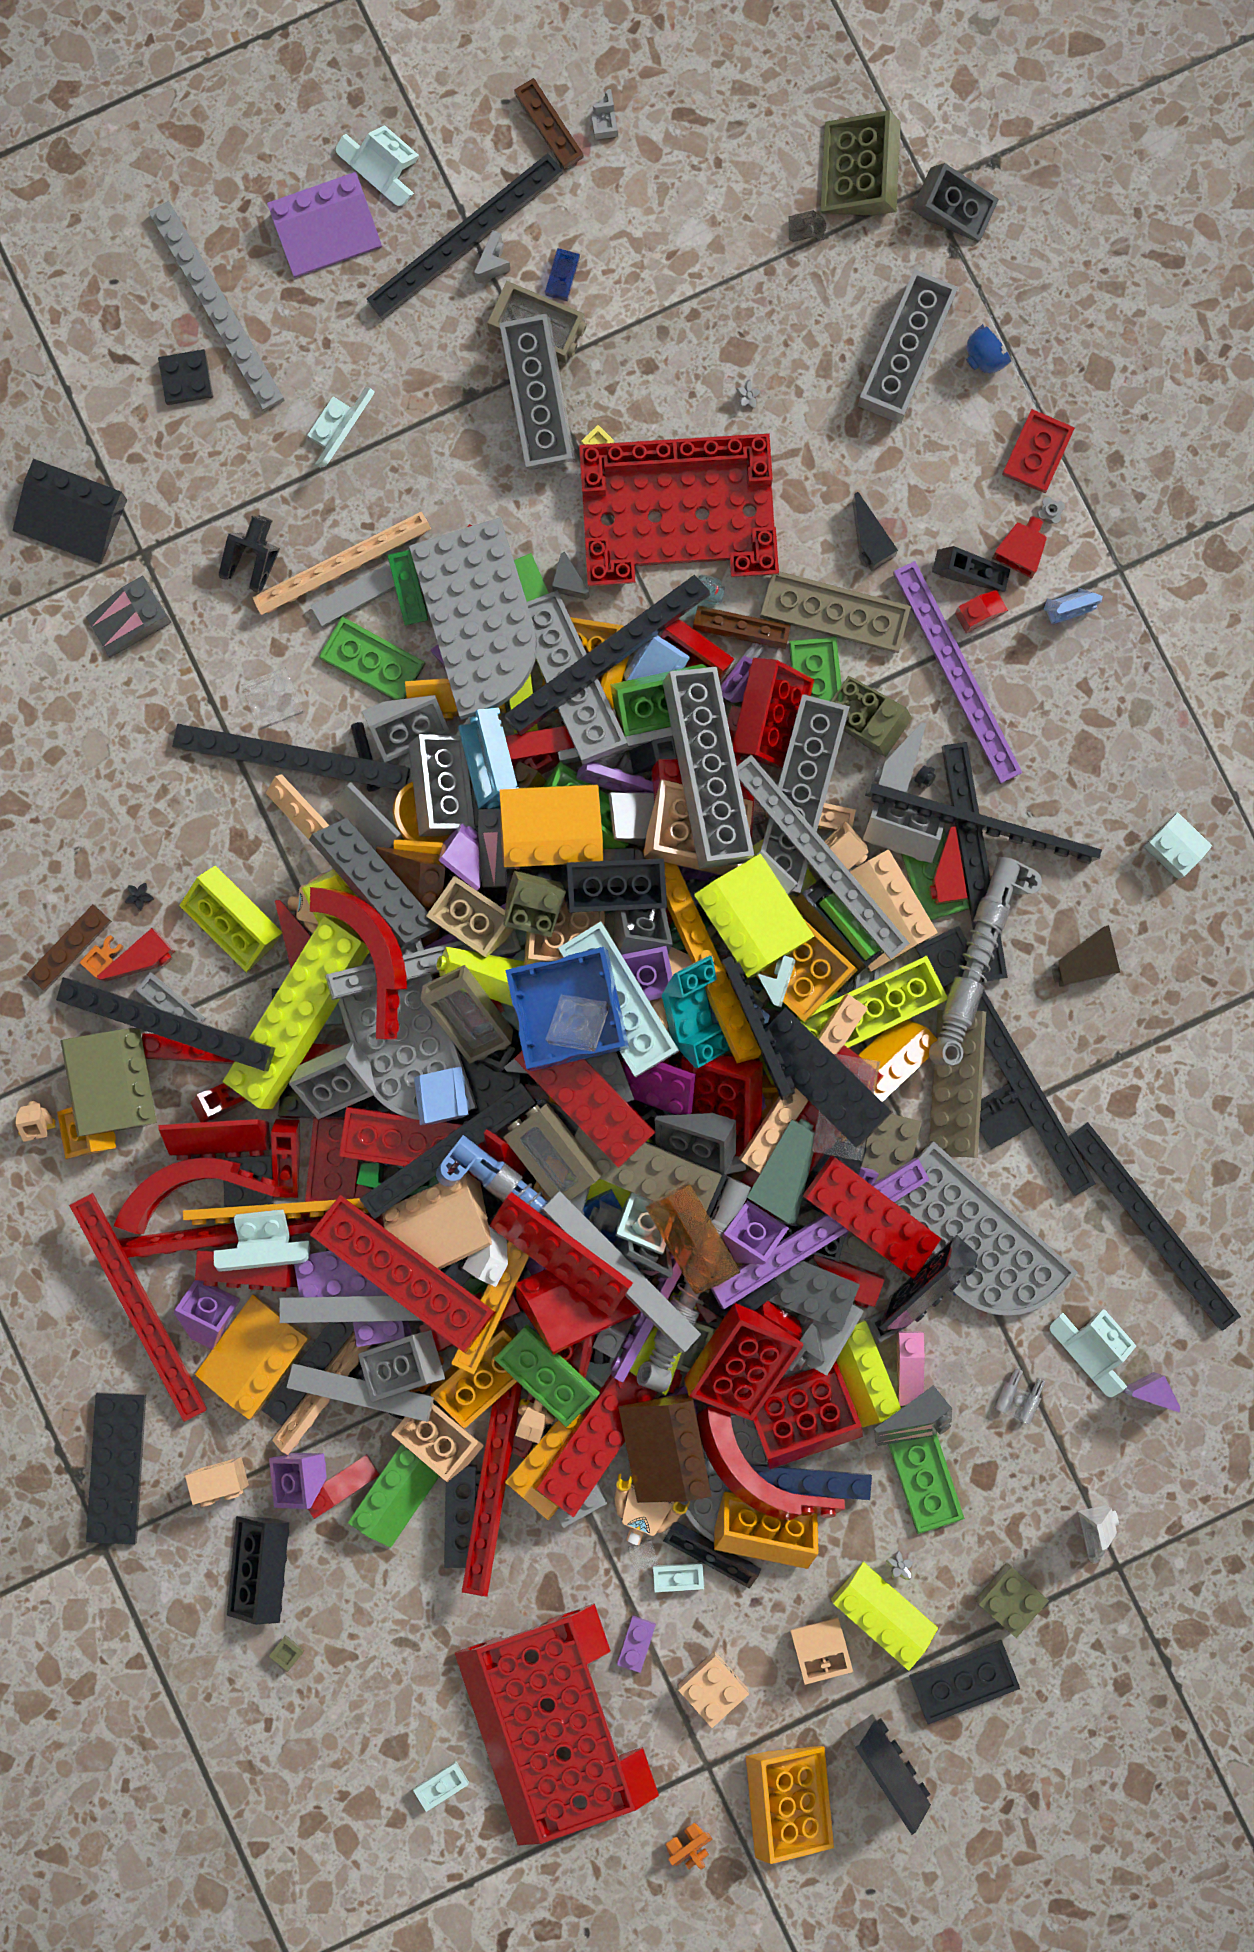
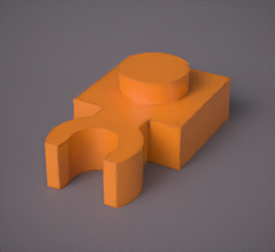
M111 935L105 938L102 949L95 945L79 962L97 979H99L97 975L114 961L111 956L120 953L124 947L122 944H118L116 948L112 949L110 943L114 940V937Z

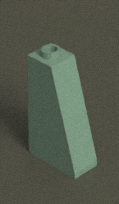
M802 1118L800 1121L791 1120L747 1198L787 1223H795L798 1218L819 1134L812 1130L814 1125Z

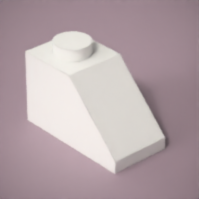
M489 1225L492 1245L469 1255L463 1269L477 1279L496 1287L508 1266L507 1239L499 1235Z

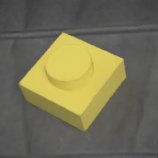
M599 425L581 441L582 445L615 443Z

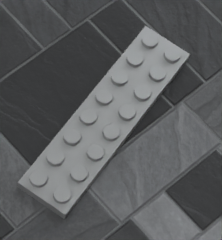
M558 590L527 602L537 638L535 660L546 684L586 655V651ZM598 679L557 708L582 765L628 748L625 736Z

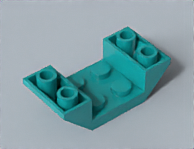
M707 956L674 973L661 995L670 1036L680 1052L695 1068H699L731 1050L720 1025L713 1024L705 990L706 985L717 980L712 956Z

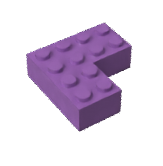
M332 1251L309 1254L306 1262L294 1264L300 1297L389 1296ZM409 1321L353 1322L357 1347L399 1340L411 1336Z

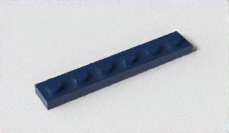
M749 1464L765 1481L789 1493L870 1500L871 1474L789 1467L769 1469V1466ZM722 1481V1488L729 1489Z

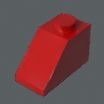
M995 590L981 594L958 606L955 615L967 634L1008 612V609L998 591Z

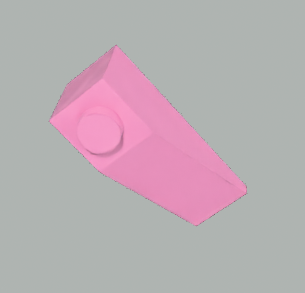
M899 1331L896 1333L898 1401L900 1406H906L924 1392V1332Z

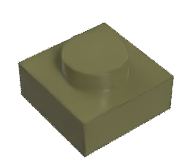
M285 1635L269 1657L288 1672L305 1650Z

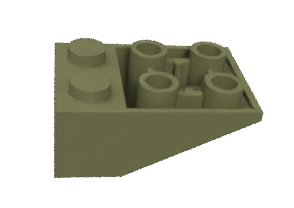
M850 676L846 678L839 691L831 700L834 703L850 706L843 731L885 758L912 720L905 706ZM840 692L841 694H843L842 702L838 701V695Z

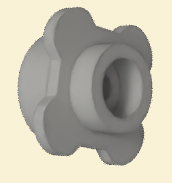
M1045 497L1042 501L1043 507L1038 512V516L1042 520L1057 524L1061 521L1060 515L1065 509V504L1062 501L1056 502L1050 497Z

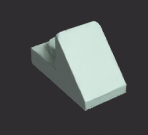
M784 956L783 960H778L774 974L778 975L777 979L758 974L773 1004L778 1007L782 1006L796 961L788 956Z

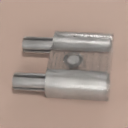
M1015 1368L1009 1383L1005 1382L994 1409L1030 1425L1042 1399L1039 1396L1045 1381L1037 1379L1032 1392L1029 1393L1017 1387L1023 1371Z

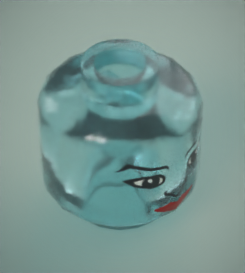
M704 574L699 575L697 578L709 589L710 596L697 605L707 608H714L716 604L720 605L725 591V587L722 586L720 579Z

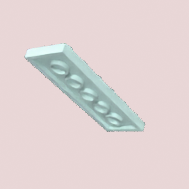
M599 922L558 947L563 957L600 947H605L608 950L630 1048L621 1050L620 1053L633 1075L637 1077L679 1050L603 923Z

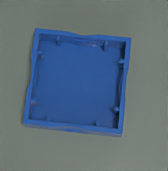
M605 947L570 954L556 961L537 962L505 970L512 1004L518 1016L519 1037L527 1070H540L630 1049L610 957Z

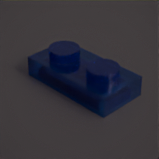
M557 248L545 296L568 301L579 264L580 254Z

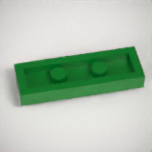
M407 550L387 555L404 626L427 621L428 618L411 551Z

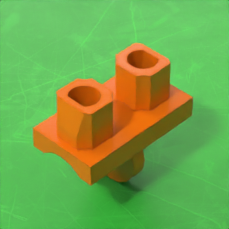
M693 1823L684 1830L691 1841L688 1845L684 1847L678 1837L665 1844L671 1856L668 1860L672 1866H678L691 1856V1859L685 1863L688 1869L695 1865L700 1870L705 1868L703 1859L709 1853L705 1848L699 1853L697 1851L713 1840L708 1832H704L697 1823Z

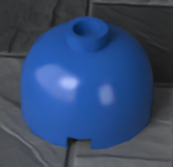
M984 324L978 327L968 338L966 351L969 357L966 361L973 370L979 368L984 373H995L1010 364L1011 358L1008 352L1002 353V343L987 326L984 327Z

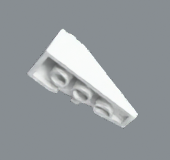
M1107 1505L1078 1511L1088 1559L1093 1564L1100 1561L1117 1534L1116 1526L1119 1525L1117 1513L1112 1511V1508Z

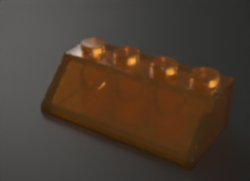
M689 1182L645 1206L695 1295L718 1286L741 1273Z

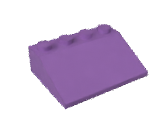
M356 172L267 203L294 278L382 247Z

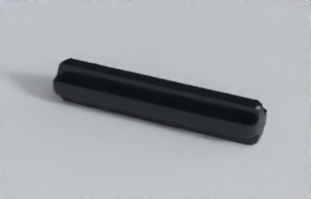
M362 722L351 724L358 757L373 760L364 724ZM366 785L368 792L380 789V787Z

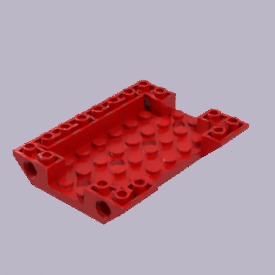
M770 433L579 445L588 586L636 583L635 566L729 560L731 577L779 575L776 527L774 526L772 496L773 475ZM746 506H752L755 508L756 514L752 517H747L744 515L743 509ZM705 509L708 511L709 516L705 520H700L695 515L696 511ZM651 512H658L661 514L662 519L657 523H653L648 519V516ZM607 514L612 515L615 519L614 523L609 526L601 522V518Z
M595 1603L548 1619L546 1624L502 1639V1636L454 1652L518 1846L542 1844L628 1814L659 1796L643 1747L623 1753L618 1757L588 1667L589 1663L611 1652ZM535 1650L539 1655V1659L534 1663L526 1661L524 1657L526 1651ZM543 1699H552L555 1707L551 1711L543 1710L540 1705ZM563 1746L571 1751V1756L565 1760L560 1759L556 1753ZM578 1795H582L587 1799V1804L583 1808H577L573 1804V1799Z

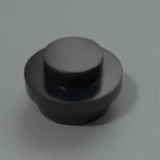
M924 765L919 770L914 782L918 783L919 788L929 787L936 777L934 774L935 769Z

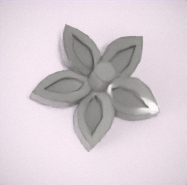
M749 379L746 381L744 388H736L740 395L739 406L747 405L751 408H756V399L754 397L761 391L752 389L751 380Z
M900 1551L896 1553L895 1560H886V1563L893 1568L891 1571L892 1578L900 1576L905 1580L911 1579L909 1568L913 1562L910 1560L903 1561Z

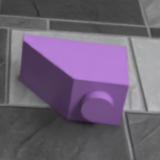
M744 655L721 685L723 699L731 703L743 701V694L749 677V668L753 659Z

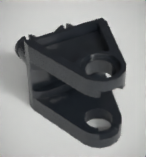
M260 515L258 517L251 516L246 534L228 533L219 569V578L224 580L232 579L245 547H251L257 556L249 589L256 593H261L280 551L279 547L271 545L266 541L273 520Z

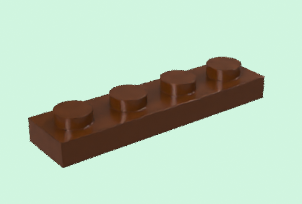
M532 78L514 89L517 99L562 168L566 169L583 159V152L536 80Z
M697 606L693 629L697 631L786 649L791 627L788 624L703 606Z
M92 904L26 975L43 991H47L112 921Z

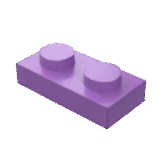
M632 1615L617 1662L618 1666L641 1673L656 1623Z

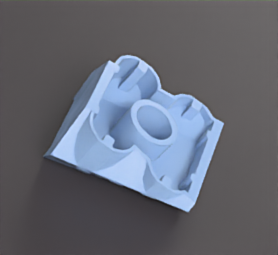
M1079 588L1078 592L1055 600L1047 598L1044 610L1047 612L1051 624H1055L1095 610L1097 605L1102 602L1103 596Z
M656 635L639 648L626 669L624 676L626 681L682 669L685 668L689 656Z
M462 1067L414 1077L420 1125L437 1124L468 1115L470 1103L465 1095V1078L462 1073Z

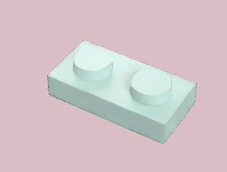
M702 1563L653 1566L655 1592L704 1589Z
M455 1761L416 1786L413 1791L427 1812L469 1785V1781Z

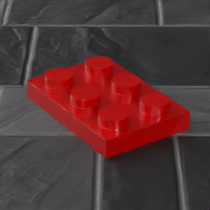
M1031 409L1002 475L1042 493H1046L1075 427Z

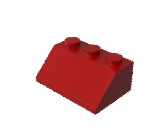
M680 619L666 627L660 636L689 656L685 668L700 664L708 668L717 667L719 681L722 680L734 661L733 657Z

